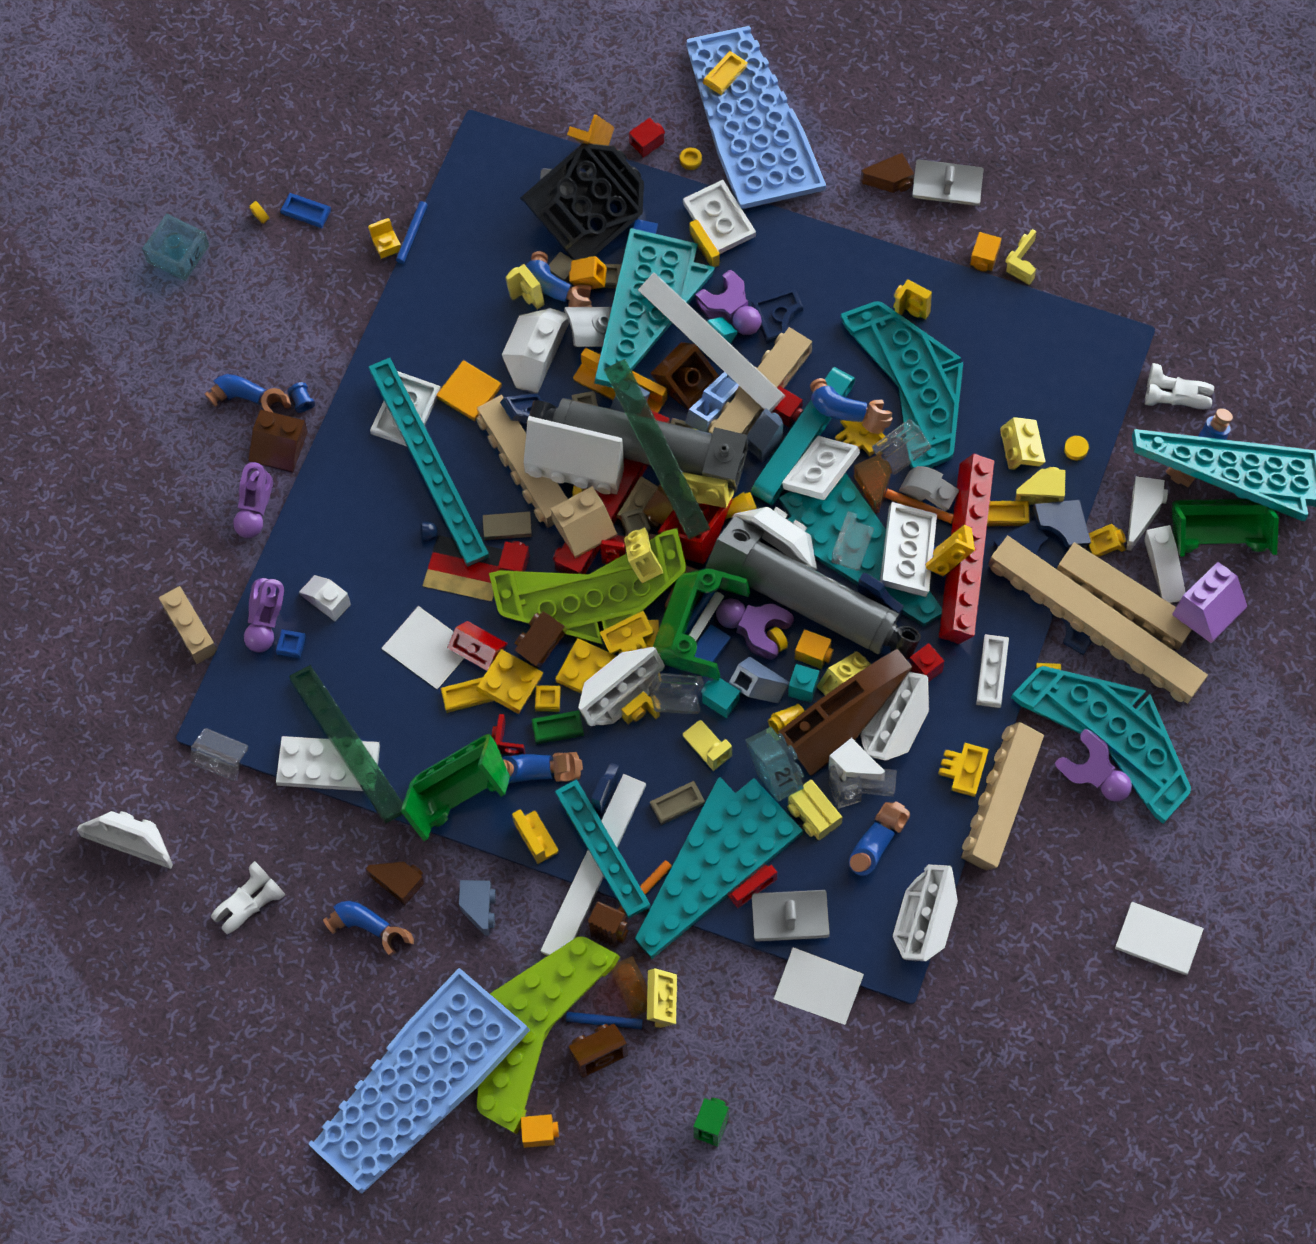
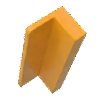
M594 115L588 132L570 126L567 135L581 144L609 146L614 126L598 115Z
M585 347L581 353L582 364L573 376L574 381L611 400H614L619 388L632 381L650 392L645 407L657 413L660 411L667 400V388L634 371L627 376L617 389L594 384L600 354Z

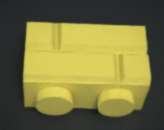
M809 780L801 788H798L788 796V810L795 818L798 816L804 822L803 828L810 837L814 835L818 840H821L829 832H832L842 824L843 817L813 780Z

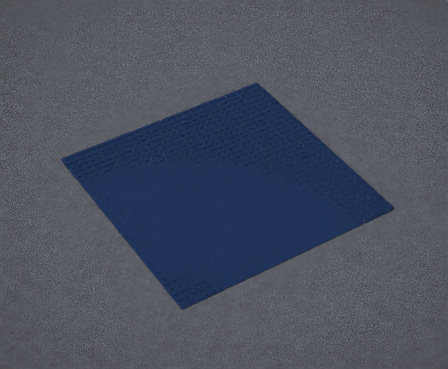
M468 110L425 200L428 206L405 263L397 262L176 739L183 745L276 778L282 736L379 742L380 751L375 792L304 788L412 826L401 812L412 779L422 771L486 734L492 735V728L497 726L499 714H504L506 725L503 742L523 744L525 754L551 755L553 760L554 753L577 752L583 765L581 777L577 781L591 804V797L599 777H603L609 764L619 765L620 775L604 814L623 774L646 783L645 790L618 845L620 854L639 886L665 860L673 866L704 806L702 805L660 825L650 806V801L694 781L706 802L717 779L720 777L735 793L755 778L803 830V834L766 864L767 866L772 865L776 869L777 880L759 893L825 890L827 893L830 936L828 938L755 941L752 898L737 908L729 897H726L692 927L787 961L792 949H799L864 974L860 987L907 1004H914L931 958L927 961L904 960L894 941L893 933L905 891L924 872L928 864L952 867L955 888L957 887L966 860L961 858L964 851L962 846L970 834L972 828L970 827L971 820L978 812L980 806L978 805L979 798L985 792L988 784L986 783L987 776L993 770L995 764L994 756L1003 742L1002 734L1006 727L1015 724L1021 708L1011 696L1034 672L1054 616L1050 608L1044 604L1036 603L1032 600L1030 594L1024 590L1016 589L1007 578L996 575L991 570V567L988 566L991 556L997 550L993 544L994 540L1021 526H987L975 635L961 644L939 638L941 617L925 627L905 615L896 623L898 627L910 626L920 633L921 639L914 654L929 643L944 660V667L942 673L928 682L929 712L909 752L889 760L872 758L885 771L884 783L881 785L845 783L840 777L836 778L830 772L829 763L813 776H810L782 741L780 735L777 736L771 730L768 719L771 718L773 713L796 704L801 705L804 711L825 696L818 688H816L812 703L789 697V685L779 703L751 698L740 692V701L729 716L725 718L702 703L703 693H701V690L708 680L712 682L713 679L667 665L660 671L658 680L648 695L654 696L660 704V716L657 719L646 709L645 715L640 720H633L629 724L621 717L614 724L589 726L580 711L584 736L536 744L531 719L579 710L581 693L557 683L555 679L578 637L564 634L541 668H539L515 651L517 647L514 644L522 632L526 634L531 625L502 616L497 610L494 596L491 602L424 587V579L437 536L453 537L408 447L370 433V429L384 399L369 371V366L391 358L398 372L439 385L442 388L464 360L502 383L501 389L494 398L500 395L504 398L533 394L515 387L503 360L502 353L520 315L548 308L564 312L565 307H568L569 300L565 303L543 293L545 305L538 310L532 303L529 305L522 295L512 300L505 277L513 268H519L531 261L532 254L537 251L547 254L548 265L559 252L571 258L520 197L540 180L543 168L553 169L581 144L484 113ZM626 159L631 167H635L640 172L641 179L644 181L643 214L637 219L658 223L656 233L658 235L695 243L690 235L689 223L694 220L684 206L683 198L710 185ZM583 168L579 170L580 172H586ZM610 203V210L613 213H617V207ZM770 204L742 209L755 229L756 237L721 253L719 266L714 268L713 275L700 291L705 289L713 295L724 293L727 289L724 287L722 275L728 270L735 272L744 281L748 306H752V301L796 288L803 305V311L796 314L790 320L788 328L790 327L812 341V352L784 389L803 399L802 409L804 410L813 394L810 384L816 379H825L832 368L836 367L855 377V383L846 398L866 402L867 407L873 400H883L882 410L892 412L891 417L893 420L891 425L885 428L883 432L888 438V444L870 457L863 449H860V454L846 471L848 477L885 529L887 527L889 506L891 502L897 503L885 498V494L890 489L905 495L899 489L909 471L912 470L908 458L899 388L846 330L840 317L844 312L876 301L884 303L895 311V308H893L896 299L894 298L895 291L899 285L903 286L907 279L932 292L931 310L926 320L922 317L911 315L907 309H905L901 316L960 356L961 362H963L954 455L948 462L934 466L931 469L942 473V479L957 488L959 464L972 454L994 460L990 501H1015L1017 489L1040 469L1056 467L1059 470H1065L1064 501L1080 500L1087 524L1155 333L1153 326ZM591 220L590 227L597 231L598 226L596 222ZM635 221L595 256L604 264H622L630 228L633 229ZM697 246L694 262L709 265ZM568 279L567 283L571 284L572 287H574V285L569 281L570 279ZM616 288L591 289L589 300L592 307H612ZM694 297L688 305L707 322L710 319L698 307ZM570 322L538 392L543 401L554 405L556 408L559 407L563 398L572 400V395L593 391L573 380V376L582 364L581 353L585 347L574 346ZM672 323L632 371L657 383L650 373L681 342L695 343ZM760 327L756 333L751 335L737 333L731 345L754 367L758 368L762 363L763 355L767 350H772L775 342L767 344ZM586 347L601 355L602 347ZM700 349L720 376L724 371ZM595 392L598 406L610 409L613 400ZM667 394V400L658 413L670 418L671 423L672 418L686 421L689 410ZM437 399L426 421L425 428L484 545L503 549L505 541L511 543L513 541L522 542L529 547L530 553L526 572L560 573L555 570L553 556L559 547H563L565 540L556 526L553 525L547 528L544 521H538L534 513V505L532 502L528 504L522 494L524 489L520 484L516 485L510 474L512 470L509 466L505 467L499 457L501 453L497 447L493 448L491 446L486 429L482 430L477 420L473 421ZM1013 417L1036 420L1045 463L1041 466L1021 464L1014 470L1009 469L1000 428ZM832 418L820 436L836 440V435L845 430L840 423L841 420ZM519 421V423L521 424L522 428H523L524 431L526 432V431H527V424L522 423V422ZM795 421L790 428L783 424V440L795 424ZM1081 436L1087 440L1089 449L1085 458L1075 461L1066 456L1064 447L1068 438ZM750 450L747 451L736 493L734 492L732 499L742 492H751L755 481L776 450L763 462ZM648 465L642 476L656 486H659L666 474L679 481L673 470ZM567 482L558 483L567 499L573 497L574 484L569 486ZM784 489L773 505L764 502L754 495L752 497L757 509L769 507L774 510L775 507H778L786 513L779 503V498L790 491ZM927 499L921 501L923 503L941 509ZM955 499L946 512L954 514ZM1029 504V522L1035 520L1034 504ZM530 512L532 537L484 540L483 515ZM728 518L724 521L720 534L733 518ZM937 518L934 539L935 547L951 536L952 523L950 524ZM617 519L614 524L617 535L626 536L621 520ZM421 522H432L437 526V536L433 540L421 541ZM659 523L657 528L650 525L651 530L648 534L657 536L662 525ZM1042 529L1048 540L1039 548L1037 556L1057 569L1070 548H1066L1063 541L1055 533ZM761 539L760 542L783 553L764 539ZM601 548L586 574H590L606 565L602 563ZM710 555L704 564L685 559L686 566L703 570L706 568ZM815 559L816 571L858 592L856 584ZM931 572L929 591L942 608L946 577L944 578ZM314 575L330 579L348 593L351 605L336 621H333L299 594V591ZM257 579H275L282 583L284 595L275 628L271 627L274 633V641L268 650L256 653L251 651L244 642L245 630L251 624L248 623L251 588ZM675 582L644 610L648 620H659V628L665 614V603ZM750 587L749 597L718 589L715 592L724 595L722 601L729 598L738 599L745 608L748 605L761 607L765 604H775L789 611L794 617L793 624L788 629L780 628L787 639L788 647L778 652L776 658L771 660L752 653L746 645L745 638L736 633L737 628H725L718 622L716 610L696 641L697 644L710 625L731 637V641L714 662L718 665L720 678L729 683L738 664L748 657L753 658L788 682L791 680L796 664L819 670L820 682L829 667L855 652H859L870 664L891 653L890 647L884 646L880 654H876L870 649L851 641ZM418 606L453 632L455 627L469 621L505 641L507 646L503 649L504 651L542 671L543 676L537 686H560V712L535 711V687L519 714L496 701L447 713L440 688L482 678L487 670L464 658L442 685L436 689L384 651L382 647ZM602 621L598 622L599 630L601 632L604 630ZM774 626L769 627V628H767V629L764 631L765 634H766V636H767V631H769V630H771L772 628H774ZM281 629L305 633L306 638L300 658L276 654ZM804 629L831 639V648L834 649L833 655L829 663H824L822 669L795 659V649ZM985 634L1009 637L1001 708L976 705ZM579 638L585 642H588L598 648H601L609 652L604 643L603 638V644ZM699 720H702L721 742L726 739L732 745V757L714 771L683 738V733ZM859 735L855 742L864 750L861 735ZM965 743L989 749L975 797L951 791L954 779L938 774L939 768L950 769L941 765L942 759L952 760L943 756L945 750L962 754ZM501 754L502 757L510 756L508 754ZM784 768H789L790 775L784 777L778 774L780 780L777 781L775 772L780 771L784 774H787L788 771L784 770ZM554 777L553 779L509 783L503 796H500L496 790L491 792L486 788L450 809L447 816L448 820L439 827L433 826L430 831L432 834L569 883L573 882L588 850L555 794L556 790L572 781L558 782ZM789 777L793 778L789 783L779 787V784L787 781ZM809 780L814 781L843 817L842 824L832 832H829L821 840H818L814 835L810 837L803 828L804 822L799 816L795 818L787 808L789 805L788 796L798 788H801ZM898 802L904 805V808L910 812V817L900 833L891 829L895 835L884 850L876 868L868 875L861 876L855 874L849 866L850 855L856 844L873 823L880 824V822L874 819L884 803ZM521 809L525 816L532 811H536L559 852L537 864L514 825L512 813ZM670 870L645 895L650 906L655 901ZM603 878L597 893L617 899L606 879Z

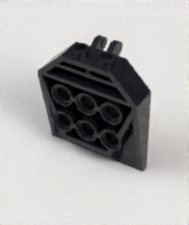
M582 143L522 195L520 199L524 201L573 260L595 256L643 214L644 181L641 179L640 172L635 167H631L626 161V156L621 150L616 149L614 146ZM580 168L586 170L587 178L581 176ZM560 185L567 188V196L561 193ZM595 186L601 188L602 196L596 194ZM575 203H579L582 206V213L576 211ZM610 203L617 207V213H613L610 210ZM591 220L596 222L598 226L597 231L590 227Z

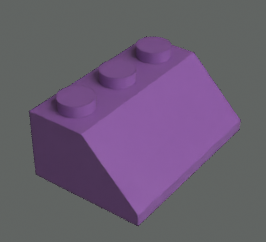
M1217 562L1182 596L1172 615L1212 643L1247 608L1238 576Z

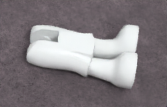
M1152 363L1148 377L1145 405L1153 406L1157 403H1170L1172 406L1184 405L1196 409H1210L1212 407V399L1208 396L1214 393L1213 385L1201 381L1185 380L1180 377L1176 379L1163 375L1162 366ZM1160 388L1171 389L1172 392L1162 391Z
M255 861L249 866L250 879L241 888L238 887L236 892L221 903L211 915L215 922H219L230 912L233 913L222 926V930L226 934L237 930L252 914L260 911V908L268 902L280 900L286 895ZM264 886L263 890L255 898L251 897L254 892Z

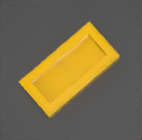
M729 51L703 79V84L722 95L747 68L748 62Z
M697 219L690 222V235L694 242L697 243L703 256L710 266L714 268L719 266L720 253Z
M990 501L987 526H1023L1029 523V501Z
M483 677L440 688L446 712L494 701L476 691Z

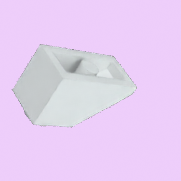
M316 575L299 591L302 597L333 621H336L351 605L347 592L330 579Z
M852 738L829 755L830 772L836 778L840 777L845 783L881 785L884 783L885 771Z

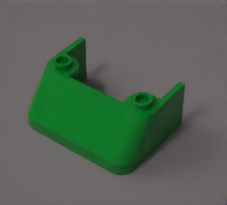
M1249 499L1176 500L1172 502L1173 533L1180 556H1185V553L1194 552V549L1198 548L1199 544L1246 543L1248 547H1251L1252 551L1263 552L1268 548L1272 555H1277L1279 517L1273 509Z
M714 569L687 572L678 577L653 645L664 665L719 681L721 676L717 663L695 657L697 652L696 641L693 637L686 635L685 632L700 592L713 593L718 589L749 597L750 590L747 579Z
M486 734L422 771L410 782L401 812L423 841L428 839L433 826L439 827L448 820L447 816L450 809L488 788L491 792L496 790L500 796L505 795L510 775L498 746L491 735Z

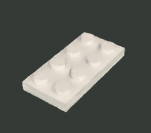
M891 502L888 510L880 582L884 583V586L924 597L927 596L929 593L931 571L926 569L925 563L933 558L936 513Z
M282 736L276 784L277 786L375 792L380 744L379 742Z

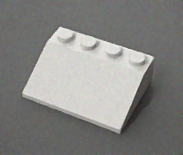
M529 416L524 453L525 473L535 478H540L541 476L550 478L556 483H571L581 489L593 486L594 489L602 494H617L624 472L622 438Z

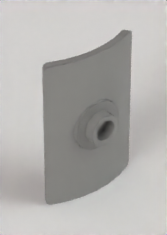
M918 159L915 167L912 197L979 206L984 169L976 166Z
M565 307L564 312L571 325L575 347L603 346L612 307Z
M825 890L752 894L755 941L828 938L830 936L827 893Z

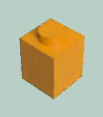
M979 232L970 265L979 271H993L1000 249L1001 238Z
M596 256L572 260L569 281L574 286L590 285L592 286L591 289L605 287L607 266Z
M804 629L795 649V659L822 669L824 663H829L833 655L834 649L831 648V639Z
M552 1114L521 1117L522 1143L524 1148L555 1145L554 1138L559 1137L558 1122H553Z

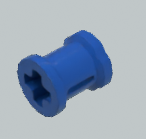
M303 382L293 384L287 390L288 395L294 400L297 413L305 412L315 406L314 399L310 398L307 392V384Z

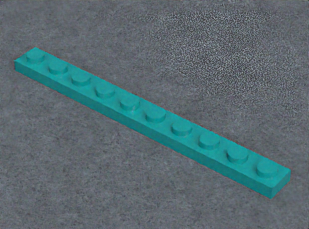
M391 358L369 366V371L467 567L489 558V553Z

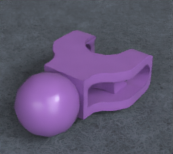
M728 270L722 275L724 287L727 289L724 293L713 295L707 290L702 289L695 294L698 307L709 319L723 317L742 335L754 334L760 328L761 316L757 309L748 306L744 281L732 270Z
M256 462L247 464L243 469L239 487L238 508L240 511L233 520L235 532L244 538H253L261 532L263 528L262 516H264L273 487L272 476L262 465ZM257 469L258 471L253 472L249 478L250 472Z
M260 578L254 581L251 588L248 623L251 624L245 630L244 642L251 651L256 653L268 650L274 641V633L271 627L275 628L284 595V587L278 580Z
M729 598L723 600L716 609L717 620L723 627L737 628L736 633L745 638L746 645L752 653L770 660L776 658L778 646L766 636L764 631L772 626L788 629L794 622V617L789 611L775 604H765L761 607L748 605L745 608L738 599Z
M1084 729L1081 732L1080 738L1089 749L1090 757L1088 761L1084 764H1075L1069 759L1061 757L1055 762L1056 767L1073 783H1092L1097 788L1100 786L1101 792L1106 799L1114 802L1123 801L1129 796L1132 789L1130 778L1122 771L1114 770L1115 767L1109 761L1107 744L1092 731Z

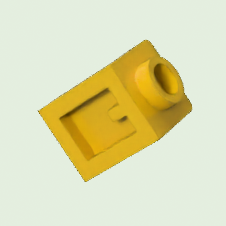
M389 218L368 226L373 244L381 259L399 252L401 244L393 231Z
M1113 524L1089 533L1091 540L1089 546L1092 554L1097 557L1117 549L1121 552L1126 550L1124 545L1127 542L1122 529H1118Z
M643 691L621 709L622 718L627 724L633 720L638 721L645 715V710L647 709L657 719L660 716V704L654 696H648Z

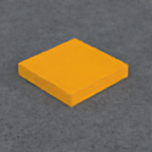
M463 360L436 396L440 401L476 421L478 417L477 407L492 400L501 389L502 383Z

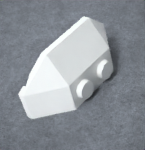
M548 308L518 317L502 353L503 360L516 388L533 394L539 392L569 324L566 313Z
M764 507L733 515L732 518L735 516L763 530L762 539L787 556L814 570L817 569L811 535L805 532L807 527L797 520L793 523L787 520L788 514L778 507H775L774 510Z
M654 647L622 652L584 682L578 708L589 726L614 724L622 717L621 709L643 691L647 695L651 693L658 680L660 671L665 667Z
M909 672L860 735L864 751L870 757L889 760L909 752L929 712L928 677L926 675Z
M111 811L80 824L77 828V831L83 838L169 869L173 866L156 824L151 821L142 820L140 822L126 812L121 811L118 814Z
M928 864L924 872L906 889L893 933L894 941L904 960L927 961L945 948L958 902L952 867Z

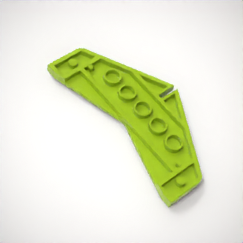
M678 529L664 531L649 540L651 550L660 563L663 573L644 583H641L628 562L627 553L590 574L505 570L491 572L489 576L497 610L504 617L529 623L536 613L541 614L544 611L568 628L565 634L603 644L598 622L602 621L605 630L644 611L677 581L679 576L685 573L686 563Z
M576 937L490 993L491 996L522 1021L530 1031L478 1086L477 1109L483 1116L517 1135L521 1128V1117L526 1115L527 1110H525V1106L545 1038L552 1026L602 976L605 977L615 967L620 958L618 954L586 937Z

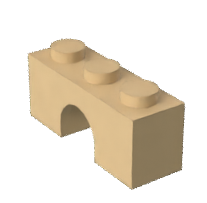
M179 586L160 596L159 599L165 612L178 630L196 664L213 656L217 650L215 644L182 588Z

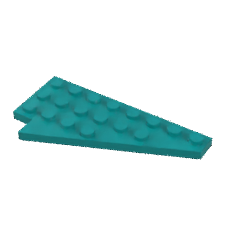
M630 228L594 384L617 389L672 324L638 290L653 272L687 304L713 275V266L694 262L697 243Z
M1138 429L1133 431L1134 453L1234 493L1239 498H1247L1300 521H1306L1308 517L1307 506L1316 507V450Z
M846 472L825 500L792 491L779 498V503L790 517L787 520L792 523L797 520L807 527L805 532L811 535L814 556L817 561L857 586L863 572L880 581L886 529ZM885 586L888 593L904 606L903 615L919 625L925 627L941 617L942 608L930 591L924 597Z
M721 777L717 779L635 937V942L651 959L803 834V830L755 778L736 793Z

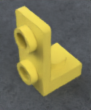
M1033 229L1028 235L1024 234L1017 250L1015 252L1012 250L1005 261L1007 263L1006 272L1028 285L1035 278L1036 268L1030 262L1022 261L1021 258L1035 241L1036 231Z
M646 528L630 532L624 538L628 562L641 583H644L662 574L663 569L651 550Z
M855 652L829 667L817 688L827 695L871 664L859 652Z
M702 720L696 722L683 733V738L713 771L732 757V745L726 739L721 742Z

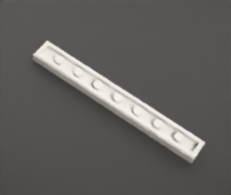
M654 272L638 289L762 408H767L772 412L782 401L785 395Z
M623 774L602 818V823L617 848L646 787V783ZM587 850L541 949V953L547 956L576 938L604 878L589 850Z

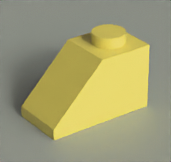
M1056 467L1040 469L1017 489L1015 501H1029V504L1034 505L1064 501L1065 470H1059Z

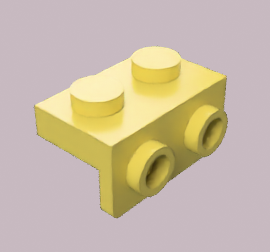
M1013 417L1000 428L1009 469L1014 470L1021 464L1041 466L1045 463L1036 420Z
M682 472L679 477L682 500L727 508L734 495V489L728 488L727 480Z

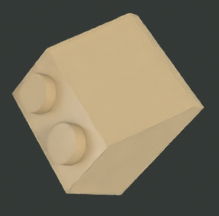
M593 486L550 508L552 521L575 558L601 545V540H610L617 536L605 505Z

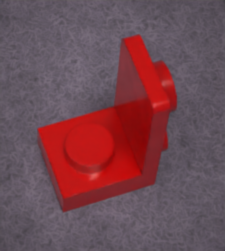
M617 535L610 540H601L603 564L607 565L627 553L624 541L626 536Z

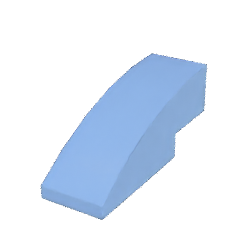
M723 372L703 391L702 398L689 409L685 423L694 429L707 432L710 423L714 419H718L722 414L721 411L724 405L734 399L739 385L728 374Z

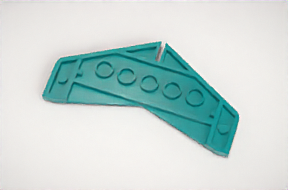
M872 302L842 313L840 318L846 330L899 388L911 468L913 469L917 466L932 468L951 460L954 455L963 370L961 357L882 302Z
M1041 666L1012 694L1011 698L1020 706L1079 734L1084 729H1088L1102 739L1108 746L1111 758L1119 769L1127 774L1131 780L1132 787L1153 816L1164 824L1190 794L1191 786L1151 695L1149 694L1136 709L1133 707L1145 694L1146 690Z

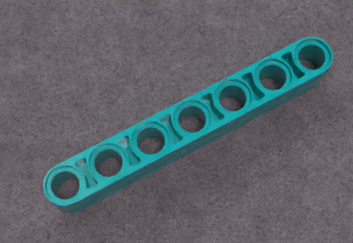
M836 367L832 368L825 378L827 385L832 386L839 395L845 398L855 383V377ZM811 400L751 489L752 495L770 505L776 502L784 490L783 480L817 436L822 434L832 419L819 413Z

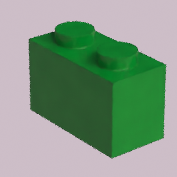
M713 1097L711 1100L704 1098L693 1126L695 1139L717 1147L719 1146L729 1119V1107L725 1106L726 1103Z

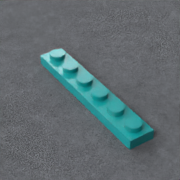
M577 779L556 790V796L628 919L651 907Z

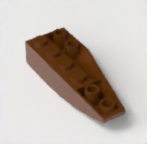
M896 649L829 692L779 730L778 734L809 775L813 776L829 763V755L852 738L854 741L857 739L913 667L901 652Z

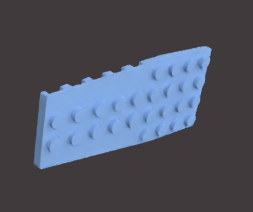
M750 26L687 39L686 43L717 154L733 195L741 209L821 192L826 189V183L805 132L793 109L789 108L784 91L781 92L777 85L778 80L775 74L772 75L768 67V60L766 57L763 58L759 50L760 45L758 41L754 40L750 33ZM731 51L748 62V65L725 92L720 95L704 85L703 79Z
M458 968L405 1024L387 1046V1053L381 1060L377 1059L370 1067L372 1069L370 1074L364 1081L360 1080L356 1084V1091L347 1102L343 1100L338 1107L340 1109L331 1121L327 1120L322 1126L324 1130L314 1142L311 1140L309 1145L362 1194L472 1093L526 1036L530 1029L464 971Z

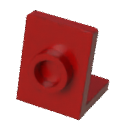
M499 714L498 724L493 726L491 737L496 742L500 754H525L523 744L503 742L506 721L504 714Z

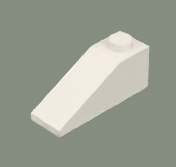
M1136 476L1133 485L1126 550L1133 549L1160 511L1162 503L1166 504L1168 489H1164L1165 480Z
M1171 526L1149 529L1146 531L1144 542L1160 596L1170 604L1180 602L1186 592Z

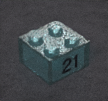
M166 213L142 250L147 263L186 281L208 249L209 242L204 231Z
M769 727L745 739L759 779L777 801L804 788L801 780L804 777L800 766L795 763L797 754L791 745L787 746L786 740L781 733L777 734L772 727Z

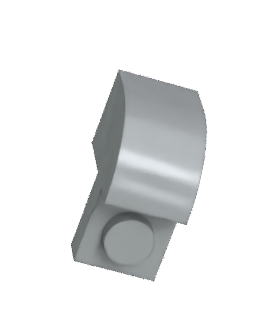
M917 466L909 471L899 491L918 501L927 499L942 510L947 511L959 489L942 479V473L928 467Z

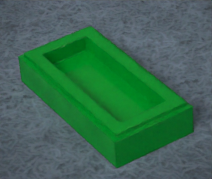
M579 710L531 719L536 744L584 736Z

